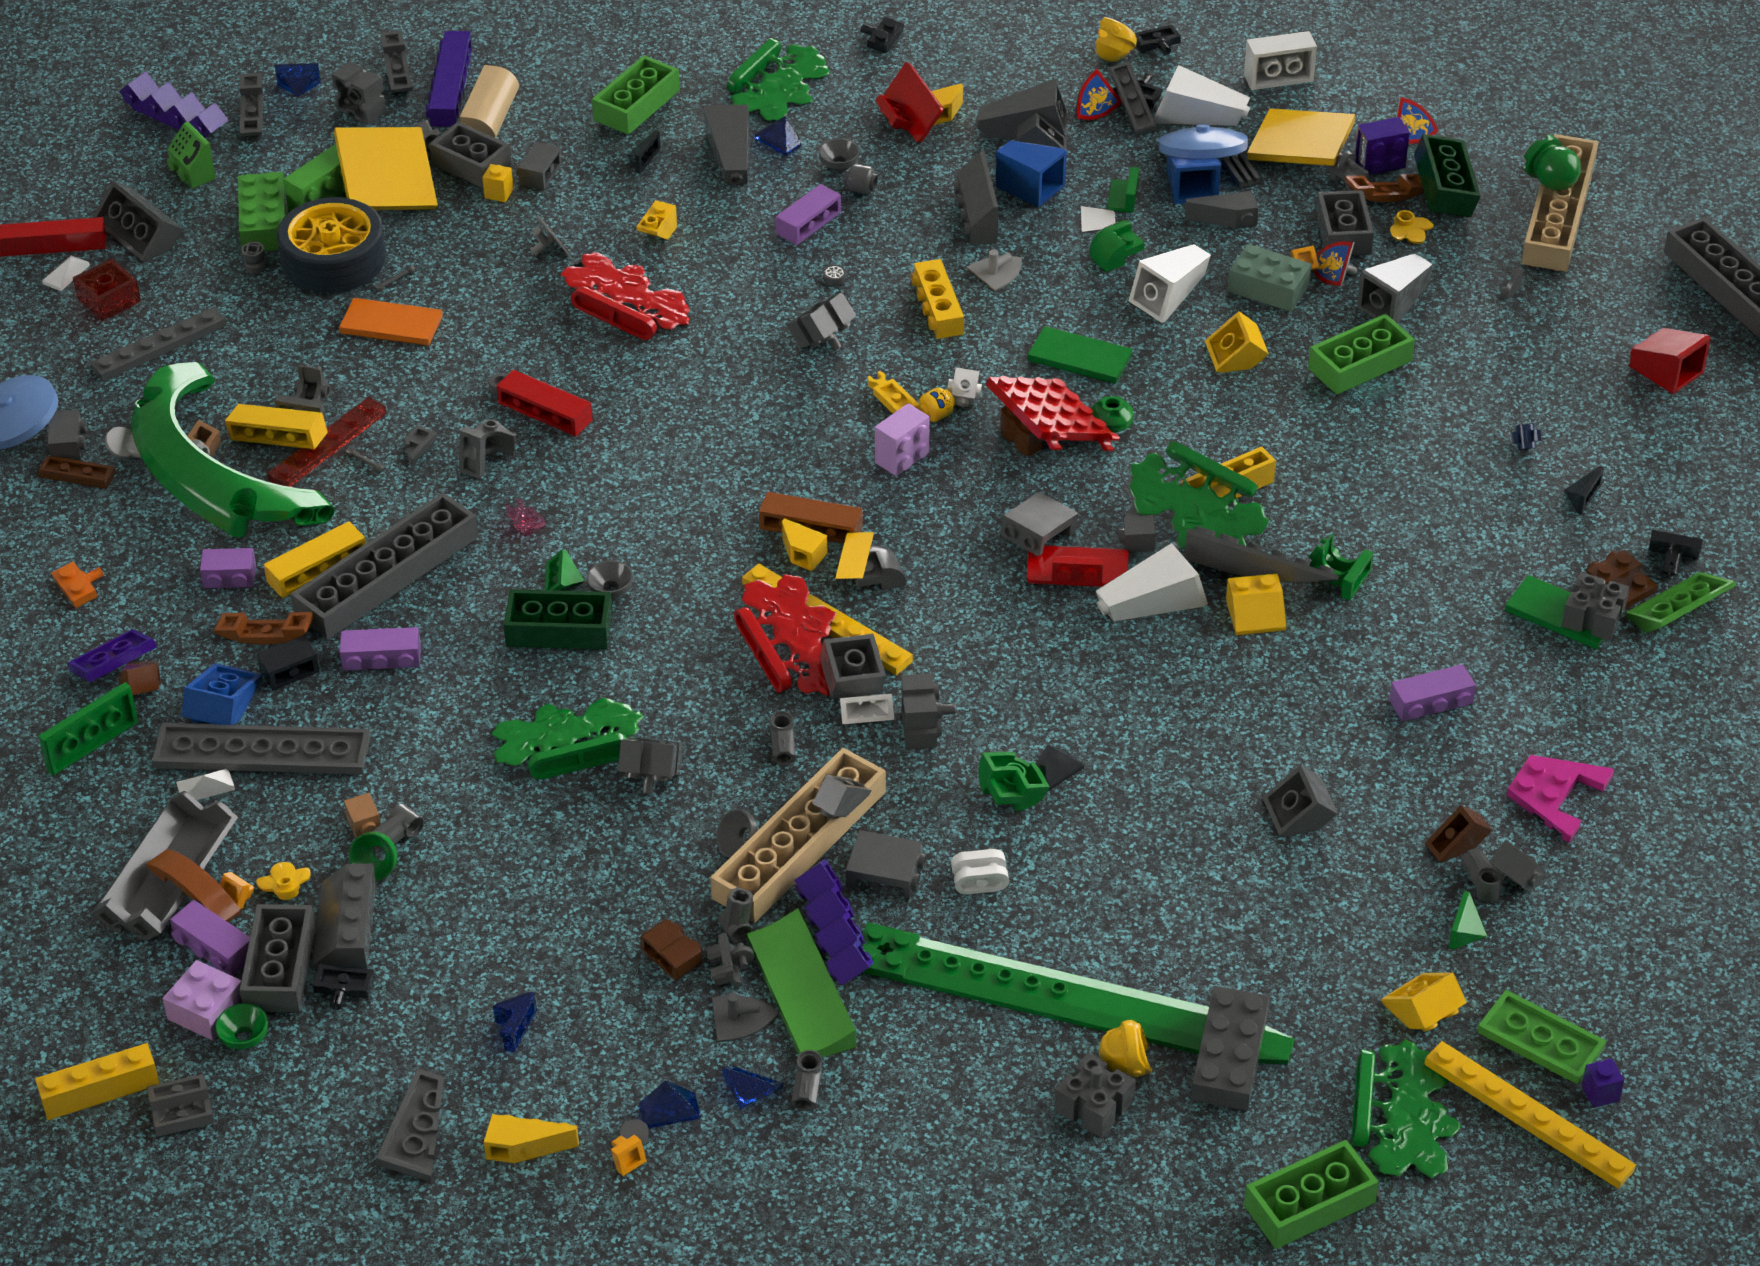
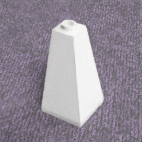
M1178 65L1157 110L1154 121L1156 124L1237 126L1240 119H1245L1250 110V107L1247 106L1250 97Z
M1190 245L1139 261L1129 302L1161 323L1165 322L1204 277L1211 255L1196 245Z
M1172 543L1096 590L1099 599L1096 604L1103 615L1108 614L1113 621L1204 607L1208 604L1199 574Z

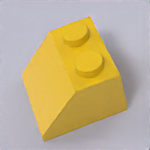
M1239 311L1205 340L1212 362L1218 373L1252 369L1269 354L1257 324Z
M1277 573L1228 578L1226 603L1236 635L1286 630L1283 590Z
M1453 972L1421 973L1381 998L1382 1004L1409 1029H1422L1423 1032L1435 1028L1438 1025L1437 1021L1442 1018L1454 1016L1459 1012L1458 1008L1467 1003Z

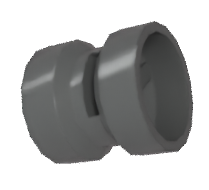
M249 242L242 246L241 252L244 258L245 271L251 274L263 272L267 268L264 246L259 242Z

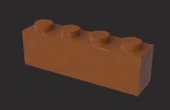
M768 491L759 510V525L762 530L782 533V521L785 518L827 535V541L841 544L845 543L847 533L861 532L863 527L862 508Z

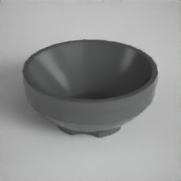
M837 138L828 140L819 148L820 161L826 167L836 172H843L858 161L859 147L848 139Z
M607 560L599 562L592 566L587 573L589 589L593 592H611L612 599L622 596L632 586V570L620 561ZM609 585L617 587L614 591L604 590Z
M733 809L722 817L717 828L716 837L718 848L724 856L731 858L745 844L743 836L747 829L750 830L749 839L758 831L757 823L750 813L740 809Z

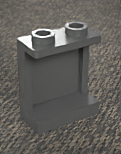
M1038 492L1003 515L1000 534L1013 543L1040 556L1043 554L1045 542L1061 532L1068 537L1075 533L1078 513Z
M859 830L846 868V888L857 890L860 880L901 887L904 889V898L910 899L913 889L917 890L919 886V869L924 870L927 855L923 853V842Z

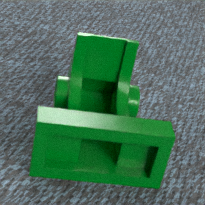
M1331 534L1328 539L1323 536L1320 542L1324 545L1320 546L1318 544L1308 557L1312 560L1309 566L1319 569L1320 565L1333 568V574L1340 577L1338 581L1328 583L1341 587V597L1350 601L1372 570L1374 552L1364 549L1356 559H1345L1340 556L1339 550L1333 547L1334 534Z

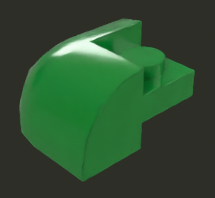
M1121 220L1104 227L1094 235L1091 241L1090 256L1105 272L1125 265L1126 257L1144 250L1145 243L1131 231L1132 223L1127 220Z
M1016 752L982 753L978 771L980 787L983 794H991L996 805L1013 804L1016 811L1025 810L1036 805L1048 792L1050 786L1034 762L1029 764L1025 760L1015 757Z

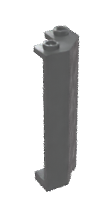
M186 791L171 797L92 914L112 931L121 934L124 930L136 933V938L147 941L161 934L187 894L169 879L166 882L162 881L146 867V863L164 850L170 849L184 855L204 869L238 817L226 804L218 800L203 807L193 795Z

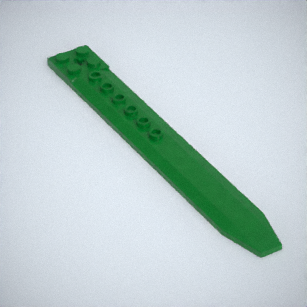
M867 922L862 933L865 941L862 947L865 952L871 955L873 964L862 973L1104 1032L1119 1027L1122 1021L1133 1020L1142 1026L1147 1042L1199 1055L1209 1009L1208 1006L921 938L920 934ZM883 949L892 951L887 952L886 955L881 954V950ZM1266 1026L1258 1063L1288 1065L1295 1039Z

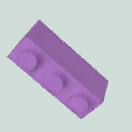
M819 184L776 216V234L798 245L841 213V194Z
M418 627L341 631L340 656L343 671L420 667L421 642Z
M1461 664L1391 682L1389 701L1401 721H1406L1472 704L1474 702L1476 684L1464 665Z
M191 901L170 919L174 940L178 944H184L192 949L199 958L204 957L210 961L216 969L223 970L233 976L245 966L250 937L197 901Z

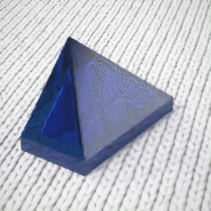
M319 63L275 65L277 84L297 97L321 83Z
M786 116L755 134L757 140L785 156H788L802 146V142Z
M733 1065L724 1067L722 1070V1075L740 1109L783 1089L784 1086L783 1082Z
M666 1080L639 1102L642 1121L646 1123L648 1128L701 1119L695 1092Z

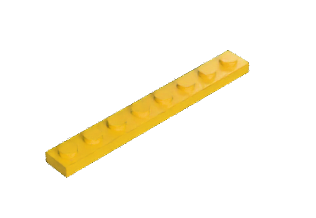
M758 563L742 576V584L761 580L775 588L777 587V582L782 577ZM812 594L808 595L806 605L810 607L822 605L837 613L833 622L829 623L831 627L829 636L832 638L874 634L884 669L896 676L913 662V654Z
M1441 1041L1425 1058L1424 1065L1617 1189H1620L1634 1173L1635 1163L1445 1042Z

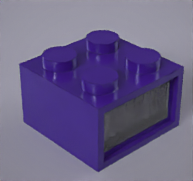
M1400 117L1358 125L1355 162L1369 172L1368 175L1406 168L1410 132Z

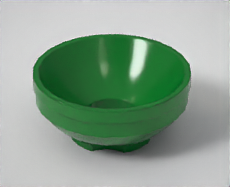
M1106 396L1095 402L1091 408L1093 416L1104 421L1106 427L1111 432L1123 431L1133 423L1134 414L1131 405L1118 396ZM1110 404L1119 406L1117 408H1109L1106 405Z
M367 832L358 836L352 842L349 850L350 864L373 863L376 881H379L390 875L396 867L397 850L394 843L386 835L379 832ZM374 846H381L385 850L384 860L375 858L373 854Z
M236 1004L227 1008L219 1015L215 1025L216 1033L225 1046L232 1049H248L260 1043L266 1036L268 1030L267 1016L256 1005ZM242 1031L252 1033L251 1037L247 1040L236 1038Z

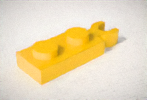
M878 372L877 380L871 376L867 377L868 386L873 389V395L892 413H895L908 403L917 409L920 406L894 379L887 381L883 372Z

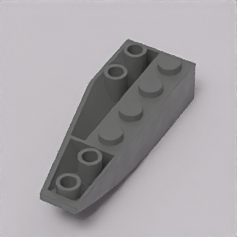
M1196 526V530L1189 528L1187 530L1184 558L1230 574L1246 577L1277 573L1282 583L1338 581L1340 577L1333 574V568L1320 565L1319 569L1309 566L1310 561L1296 557L1294 562L1285 559L1287 555L1285 553L1272 550L1271 554L1262 551V546L1250 542L1248 546L1238 544L1239 539L1222 533H1220L1218 538L1215 537L1216 532Z

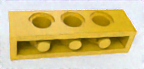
M936 259L914 263V273H911V282L913 287H917L918 301H922L924 316L928 315L929 329L934 331L937 339L964 335V315L942 260Z

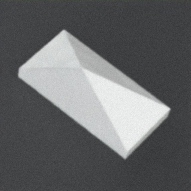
M70 255L42 280L43 285L62 291L90 266L89 262Z
M892 694L840 698L842 724L894 720Z
M227 769L176 782L179 793L186 791L197 800L235 790L230 772Z

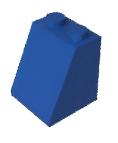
M1010 140L996 151V187L1039 208L1065 187L1067 150Z
M1167 155L1166 173L1174 204L1186 203V199L1219 195L1221 163L1217 158L1191 159Z

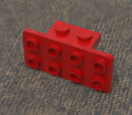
M908 62L904 63L884 95L879 94L875 100L881 108L880 112L888 118L890 126L897 130L901 128L909 131L914 140L919 143L923 142L943 112V107L912 64Z
M1044 546L1043 554L1040 556L1028 551V583L1103 587L1128 571V551L1125 549Z

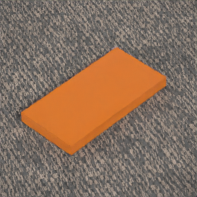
M353 298L339 326V331L341 334L429 346L443 317V313L440 309Z

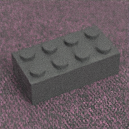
M257 904L240 986L242 1003L256 1005L264 1012L300 1013L316 929L312 905Z
M1213 986L1192 1083L1191 1100L1239 1110H1249L1268 1017L1270 996Z

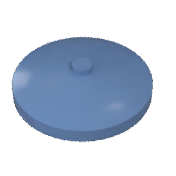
M1200 124L1196 127L1167 133L1159 138L1158 145L1161 153L1173 157L1191 159L1219 158L1236 155L1245 151L1248 148V137L1238 131Z
M24 375L0 383V449L10 448L25 442L40 432L52 419L58 406V395L47 379L36 375Z

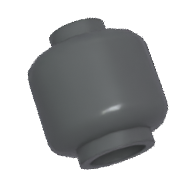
M854 164L850 170L845 171L844 183H847V188L850 192L868 195L871 191H875L877 187L878 174L875 173L873 167Z

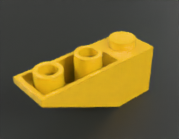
M492 1114L484 1139L486 1159L508 1163H518L575 1148L579 1145L576 1125L563 1122H547L539 1119L517 1118L511 1115Z

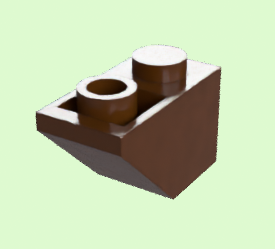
M158 660L127 663L121 674L118 675L119 685L126 682L131 686L132 695L158 690L161 687Z

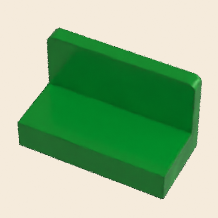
M1130 167L1128 181L1112 180L1107 210L1134 213L1139 185V167Z

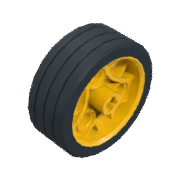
M328 197L309 201L289 212L278 226L277 240L282 270L287 279L306 290L320 293L348 291L372 280L385 265L386 248L381 218L374 209L357 200L343 197Z

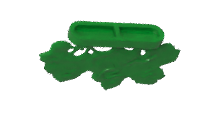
M770 38L729 77L726 88L734 93L731 96L733 105H748L749 112L759 109L764 120H782L789 112L787 102L799 105L813 102L811 95L808 94L810 91L809 86L802 83V79L820 78L829 75L830 72L826 66L825 57L819 55L818 49L812 45L802 47L797 44L787 47V56L778 57L782 45L780 41ZM786 59L795 60V63L786 64L782 60L785 62L787 61ZM772 62L778 64L779 69L776 72L767 73L764 71ZM759 74L763 75L761 83H751ZM746 86L748 87V91L740 93ZM755 88L756 90H758V92L755 93L752 91V89Z
M1170 441L1165 450L1171 459L1181 464L1179 467L1167 468L1165 460L1157 453L1148 454L1142 463L1131 464L1129 472L1133 479L1129 488L1131 495L1134 497L1137 513L1140 515H1156L1168 509L1172 510L1175 516L1171 520L1174 531L1179 534L1177 537L1179 548H1185L1188 528L1196 530V526L1216 532L1215 537L1219 538L1220 533L1239 539L1238 544L1246 546L1243 537L1245 535L1262 534L1269 522V519L1264 516V510L1260 503L1241 504L1238 503L1236 498L1237 493L1245 497H1252L1258 488L1256 483L1183 444ZM1161 468L1166 469L1165 473H1159ZM1188 469L1206 476L1202 487L1195 488L1187 483L1185 473ZM1170 473L1174 476L1176 473L1179 474L1174 481L1165 482L1163 480ZM1181 478L1183 479L1182 486L1178 483ZM1212 481H1215L1231 490L1221 498L1211 489L1210 485ZM1230 502L1234 504L1233 510L1228 508Z
M604 697L591 704L585 714L579 717L574 716L571 710L565 708L557 709L556 706L545 704L535 712V721L531 723L516 719L503 721L495 726L496 729L491 734L499 740L506 741V743L494 751V756L497 763L505 762L513 766L522 764L530 757L528 769L531 776L535 779H546L619 761L621 739H627V736L636 734L639 730L638 722L645 716L641 712L632 711L630 705ZM605 726H609L610 729L608 734L603 733L604 736H601V729ZM615 727L619 728L618 731L613 732ZM595 732L596 736H592L590 733ZM584 737L594 738V739H592V740H587V741L575 743V741L578 740V739H580V738H584ZM534 747H539L540 751L536 752Z
M1404 1039L1399 1045L1386 1044L1379 1049L1381 1059L1387 1064L1386 1069L1379 1074L1374 1072L1375 1053L1371 1050H1360L1356 1067L1351 1146L1365 1147L1369 1140L1370 1131L1375 1132L1380 1137V1142L1370 1150L1368 1156L1372 1159L1373 1163L1379 1166L1380 1173L1400 1176L1413 1164L1418 1171L1432 1178L1448 1170L1447 1153L1441 1149L1435 1140L1438 1137H1452L1459 1131L1462 1125L1454 1117L1447 1115L1446 1108L1440 1102H1432L1429 1099L1428 1094L1443 1088L1448 1079L1424 1065L1425 1058L1430 1053L1429 1051L1418 1049L1414 1042H1409L1407 1039ZM1392 1062L1398 1064V1066L1394 1068L1390 1067ZM1397 1070L1403 1072V1075L1397 1079L1387 1078V1076L1392 1077L1390 1072ZM1374 1082H1384L1392 1090L1390 1101L1381 1102L1372 1099ZM1390 1082H1396L1398 1087L1391 1086ZM1372 1106L1380 1107L1383 1110V1114L1387 1119L1386 1124L1371 1125ZM1384 1133L1392 1134L1393 1138H1386Z

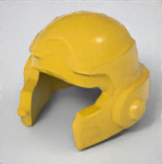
M1104 17L1102 21H1099L1098 37L1100 38L1095 42V52L1100 58L1109 62H1118L1136 47L1137 38L1135 33L1126 25L1108 17Z
M1133 1020L1122 1021L1119 1027L1107 1031L1102 1037L1099 1044V1057L1107 1063V1070L1112 1073L1118 1069L1132 1077L1152 1073V1068L1145 1054V1050L1149 1048L1143 1028L1139 1023Z

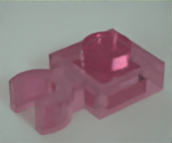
M516 499V508H512L509 504L505 505L506 514L511 517V523L524 537L546 527L545 519L532 506L525 509L524 502L521 499Z

